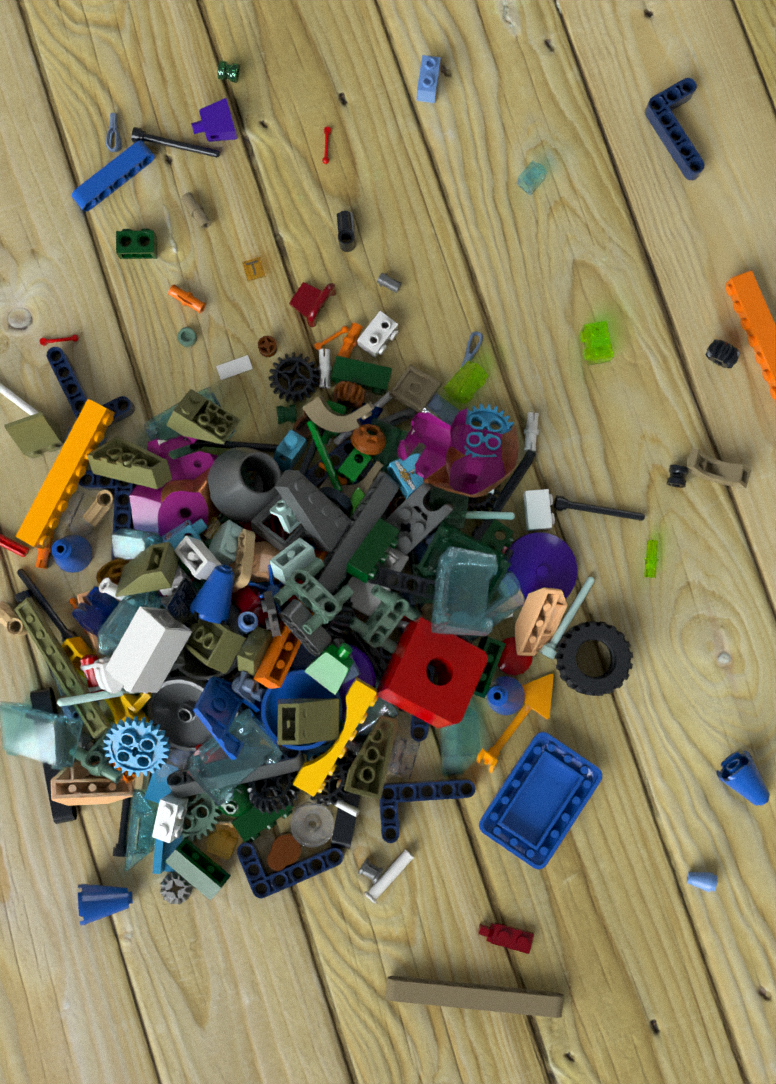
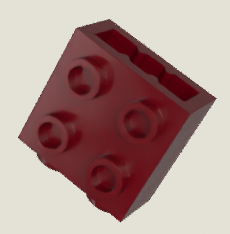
M246 585L232 594L233 605L240 611L239 613L241 614L246 611L254 613L258 618L257 626L267 629L265 618H268V612L263 613L261 600H265V598H260V590ZM276 609V614H277V619H278V624H279L280 621H281V618L279 617V614H278L277 609Z

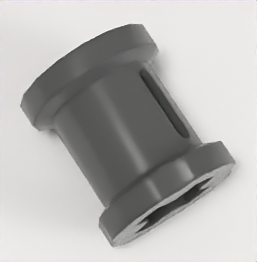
M366 858L358 874H363L375 884L383 868H378Z

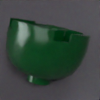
M248 782L217 789L215 800L218 809L223 814L230 817H240L248 813L252 808L253 804L249 800L247 791L250 788Z

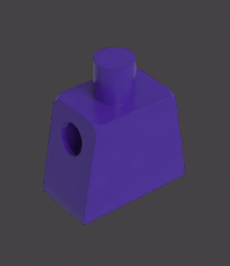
M227 98L199 110L201 121L191 123L194 134L205 132L209 142L237 139Z

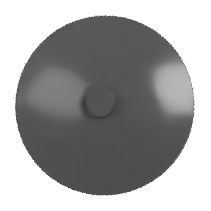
M176 676L166 679L158 693L152 692L148 701V717L150 721L153 720L152 725L160 724L159 730L166 731L164 737H169L168 743L184 751H195L196 746L199 744L210 745L216 741L193 711L206 686L205 683L195 678Z

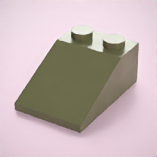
M43 412L4 425L22 453L29 458H38L46 451H57L60 449V446L64 445L58 423Z
M198 613V623L191 624L189 629L192 633L184 647L206 666L226 674L246 638L222 621L221 624L208 622L199 618Z

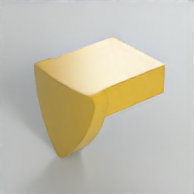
M141 692L138 696L124 693L120 699L125 706L137 714L150 699L152 692Z

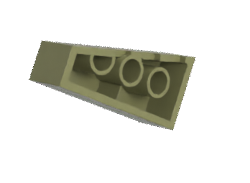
M119 436L114 437L87 454L93 474L154 489H159L172 480L166 459Z

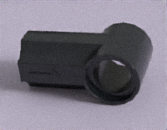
M348 210L337 213L339 246L342 251L350 252L354 250L356 245L353 212ZM346 238L351 239L349 242H343Z

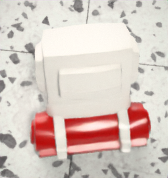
M86 654L80 659L81 669L84 671L90 693L108 691L115 694L123 688V685L119 681L114 680L105 669L111 659L110 657L99 659L97 655Z

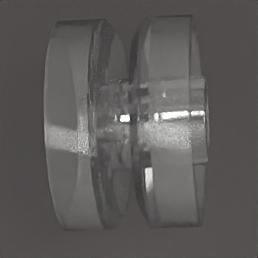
M310 798L301 801L294 808L291 817V832L294 838L301 845L307 847L321 846L331 838L334 831V813L331 807L325 806L324 803L321 805L317 804L316 800L313 801Z

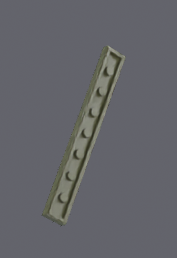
M27 597L14 610L68 697L89 694V689L31 597ZM96 701L73 704L93 738L99 737L111 727Z

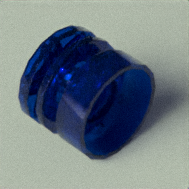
M94 586L85 597L90 605L80 602L78 605L79 609L75 608L71 614L86 631L101 639H105L108 635L107 631L111 632L113 629L108 620L118 623L127 611L117 599L105 592L101 593L99 587Z

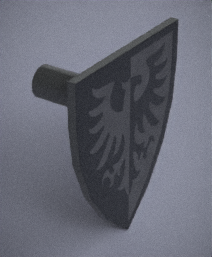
M183 577L172 597H162L161 602L163 605H166L165 608L176 621L183 624L198 623V612L194 611L193 614L189 609L196 595L190 582L186 577Z

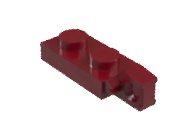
M497 922L491 923L490 927L479 924L478 934L487 937L486 941L491 942V944L526 954L530 953L534 933Z

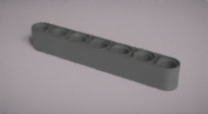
M385 472L376 477L351 516V521L333 550L328 552L324 558V567L313 576L330 594L333 593L346 573L347 562L379 518H381L399 489V483Z
M279 747L240 756L235 760L227 759L175 771L167 777V784L175 797L182 798L221 789L228 785L243 784L299 771L306 761L301 750Z

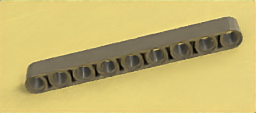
M402 976L387 977L385 996L387 1000L395 1002L554 1018L562 1017L564 997L563 994L558 992Z

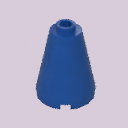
M67 535L54 542L52 554L56 564L66 572H80L88 567L92 560V546L87 539L80 535Z
M221 564L214 568L190 604L189 609L193 614L194 611L198 612L199 618L208 622L221 624V621L224 620L227 623L235 575L230 566Z
M498 677L489 686L486 694L487 703L494 712L500 715L514 714L522 707L525 701L523 686L512 677Z
M743 751V754L736 752L728 756L720 764L722 769L721 771L717 770V777L756 806L766 804L770 793L750 753Z
M78 884V888H82V892H78L79 916L84 918V921H80V926L129 909V904H133L132 891L128 892V888Z

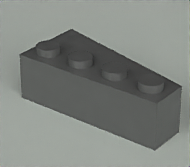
M285 470L276 483L275 488L287 506L291 507L295 513V518L305 528L307 536L312 538L318 551L331 552L351 519L299 471Z

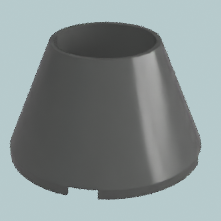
M249 447L229 449L218 456L210 467L207 484H209L211 500L216 508L228 518L242 523L251 522L279 494L275 485L281 478V473L276 461L261 451ZM241 467H249L260 475L263 482L262 493L252 491L244 484L240 474Z

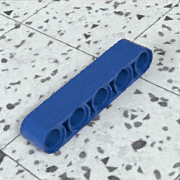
M142 140L135 142L72 192V198L84 212L91 210L154 160L155 155Z

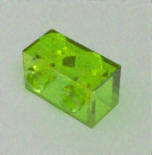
M607 321L585 324L579 332L581 343H584L583 357L585 361L587 360L588 366L611 362L614 355Z
M467 361L443 389L454 401L465 404L473 398L476 390L485 384V380L489 375L478 363Z

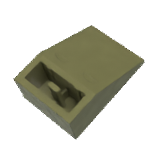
M190 389L173 410L166 426L182 436L224 445L240 422V419Z
M164 542L150 545L127 563L123 568L115 596L121 597L172 588L179 556L175 553L171 543Z
M339 698L278 699V745H299L339 739Z

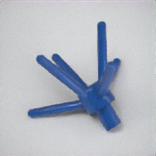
M269 564L270 585L265 587L249 581L248 585L266 592L272 591L274 597L281 590L280 588L283 583L280 581L278 585L274 584L271 564ZM264 593L260 594V598H265ZM274 601L277 612L280 614L282 612L281 607Z

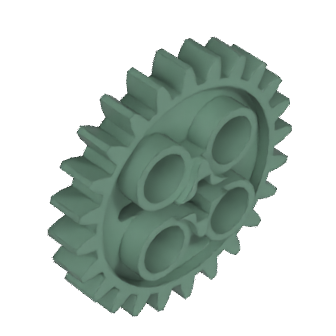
M217 790L196 794V799L190 796L185 797L188 798L187 808L201 798H204V801L185 815L181 833L183 839L190 837L192 842L197 836L201 840L203 834L208 836L210 834L209 830L213 831L216 829L214 824L220 822L217 817L222 815V812L218 811L214 794ZM201 807L206 808L207 815H203L201 813ZM185 818L191 820V826L186 825Z

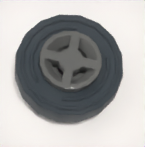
M331 487L320 488V491L344 514L348 512L351 500L344 493Z

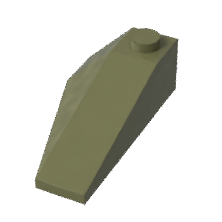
M383 715L379 716L349 768L345 791L369 798L381 799L399 720Z

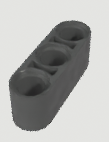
M293 599L279 614L285 625L314 656H320L332 642L331 636L321 625L312 634H308L303 629V625L313 615L300 601Z

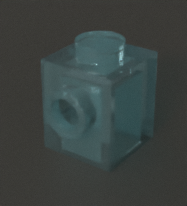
M532 161L519 175L517 185L531 196L545 180L547 171L543 165Z

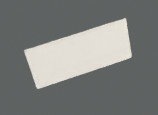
M248 355L216 366L221 380L253 369Z

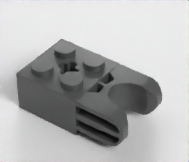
M424 482L385 520V522L400 530L398 537L400 542L397 547L405 556L411 553L455 508L451 503H448L439 510L431 509L426 502L428 493L433 489V485ZM409 523L411 525V531L405 529V524Z

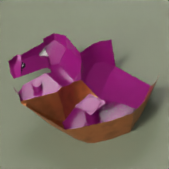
M468 407L461 410L455 416L451 426L430 413H417L412 419L410 432L405 440L400 441L397 453L398 457L404 461L410 456L418 443H423L427 446L415 464V473L423 478V482L449 492L474 498L486 495L513 472L518 457L516 426L504 434L490 432L485 429H473L470 425L466 424ZM471 432H481L484 437L487 434L499 437L501 444L497 450H489L483 442L478 447H470L466 442V438ZM477 435L469 437V442L473 445L478 444L480 441ZM490 438L487 441L488 445L492 448L497 447L499 444L496 438ZM465 446L478 455L495 454L497 457H472L471 453L465 456L467 451Z
M179 435L166 440L155 438L148 441L147 451L167 460L172 480L159 489L138 484L133 487L129 496L134 531L138 538L163 543L162 536L185 521L189 520L194 524L202 518L208 527L221 514L211 500L209 484H207L208 473L211 465L218 457L217 454L199 451L176 459H172L168 455L169 451L190 445L198 439Z

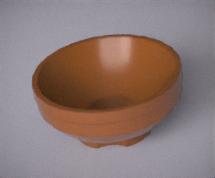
M363 424L352 432L351 443L361 453L377 455L384 450L386 437L378 426ZM367 430L375 432L376 435L368 434Z

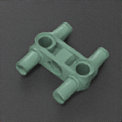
M318 557L305 568L302 567L295 570L291 577L285 581V586L273 597L274 601L282 606L291 596L295 595L314 613L303 625V629L308 634H312L322 623L325 624L333 620L336 614L342 610L343 604L353 595V590L345 585L333 596L313 577L324 567L323 561ZM295 579L302 580L303 584H298ZM324 607L331 608L333 612L325 611Z
M376 584L372 588L371 594L380 599L381 603L366 623L352 616L350 620L351 626L348 627L359 633L360 638L368 642L371 647H382L388 652L394 653L397 643L389 639L388 636L403 616L414 621L421 617V612L410 606V602L398 592L388 591Z
M107 718L112 727V725L115 723V720L112 721ZM111 727L104 732L89 751L84 750L75 743L70 746L68 750L69 755L79 760L91 775L105 776L116 784L122 779V772L111 766L112 763H109L110 757H105L107 750L103 749L105 745L104 739ZM94 762H99L97 765H92Z

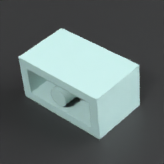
M230 520L216 528L209 547L210 552L221 564L227 566L236 559L238 537L243 528Z
M298 538L269 561L274 577L285 585V581L291 577L295 570L302 567L305 568L316 557L313 547L303 539Z

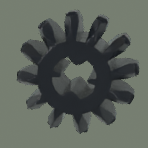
M716 339L709 345L705 355L718 366L730 369L737 363L740 352L732 344Z

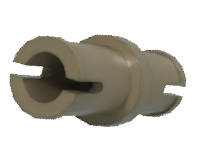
M192 193L184 194L181 199L189 209L191 217L196 219L201 229L208 228L212 222L204 213L203 206L197 203Z

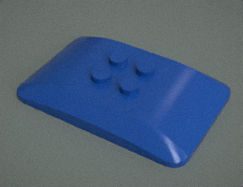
M537 733L479 821V828L483 834L531 867L542 869L548 864L602 780V772L597 766L548 733Z

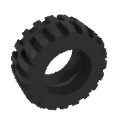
M602 621L584 622L570 628L567 633H564L562 640L556 647L558 648L555 659H557L556 668L561 674L562 681H565L567 686L576 690V692L590 696H603V694H610L616 688H620L623 685L622 682L630 676L628 674L629 669L633 667L631 663L633 652L629 650L631 645L629 641L624 639L625 635L617 631L615 626L608 625ZM589 640H597L604 643L611 655L608 670L598 677H590L582 673L576 662L578 648Z

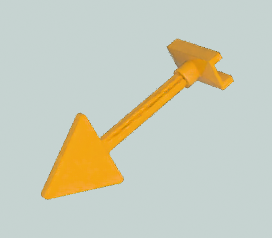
M553 674L522 685L525 705L495 745L490 747L488 751L482 748L478 753L476 762L480 764L484 760V764L490 765V773H493L497 768L499 752L531 710L536 711L547 720L550 718Z

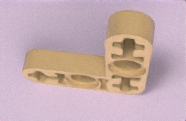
M243 529L238 537L235 569L232 570L235 573L232 594L245 587L251 578L255 532Z

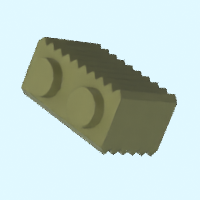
M257 626L250 632V635L244 641L245 644L237 653L238 670L253 676L256 674L273 638L271 631Z

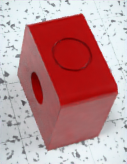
M420 617L406 625L377 687L376 695L437 728L458 724L463 719L488 661V656L485 651ZM428 664L434 666L438 672L439 681L437 685L433 684L427 677L426 668Z

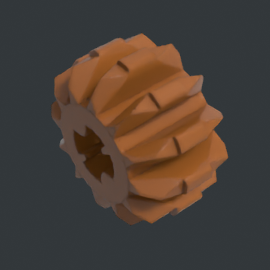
M341 381L334 388L333 400L337 404L349 409H357L364 403L365 390L355 383Z

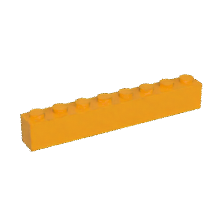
M87 399L15 537L40 549H44L49 543L53 530L58 526L62 513L67 509L71 496L77 490V484L86 473V467L89 464L87 454L95 450L99 443L102 442L104 433L112 423L115 412Z

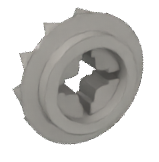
M177 872L168 874L161 882L160 893L164 900L170 904H181L191 895L192 884ZM174 881L177 886L182 887L178 891V896L175 891H169L174 886Z

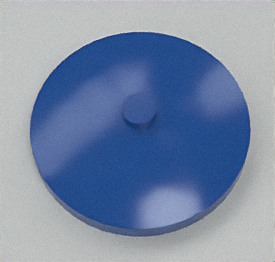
M306 669L290 670L281 688H267L261 704V716L264 727L268 734L278 743V699L339 698L340 724L342 701L339 692L334 695L304 672ZM327 741L282 746L294 750H308L316 748Z

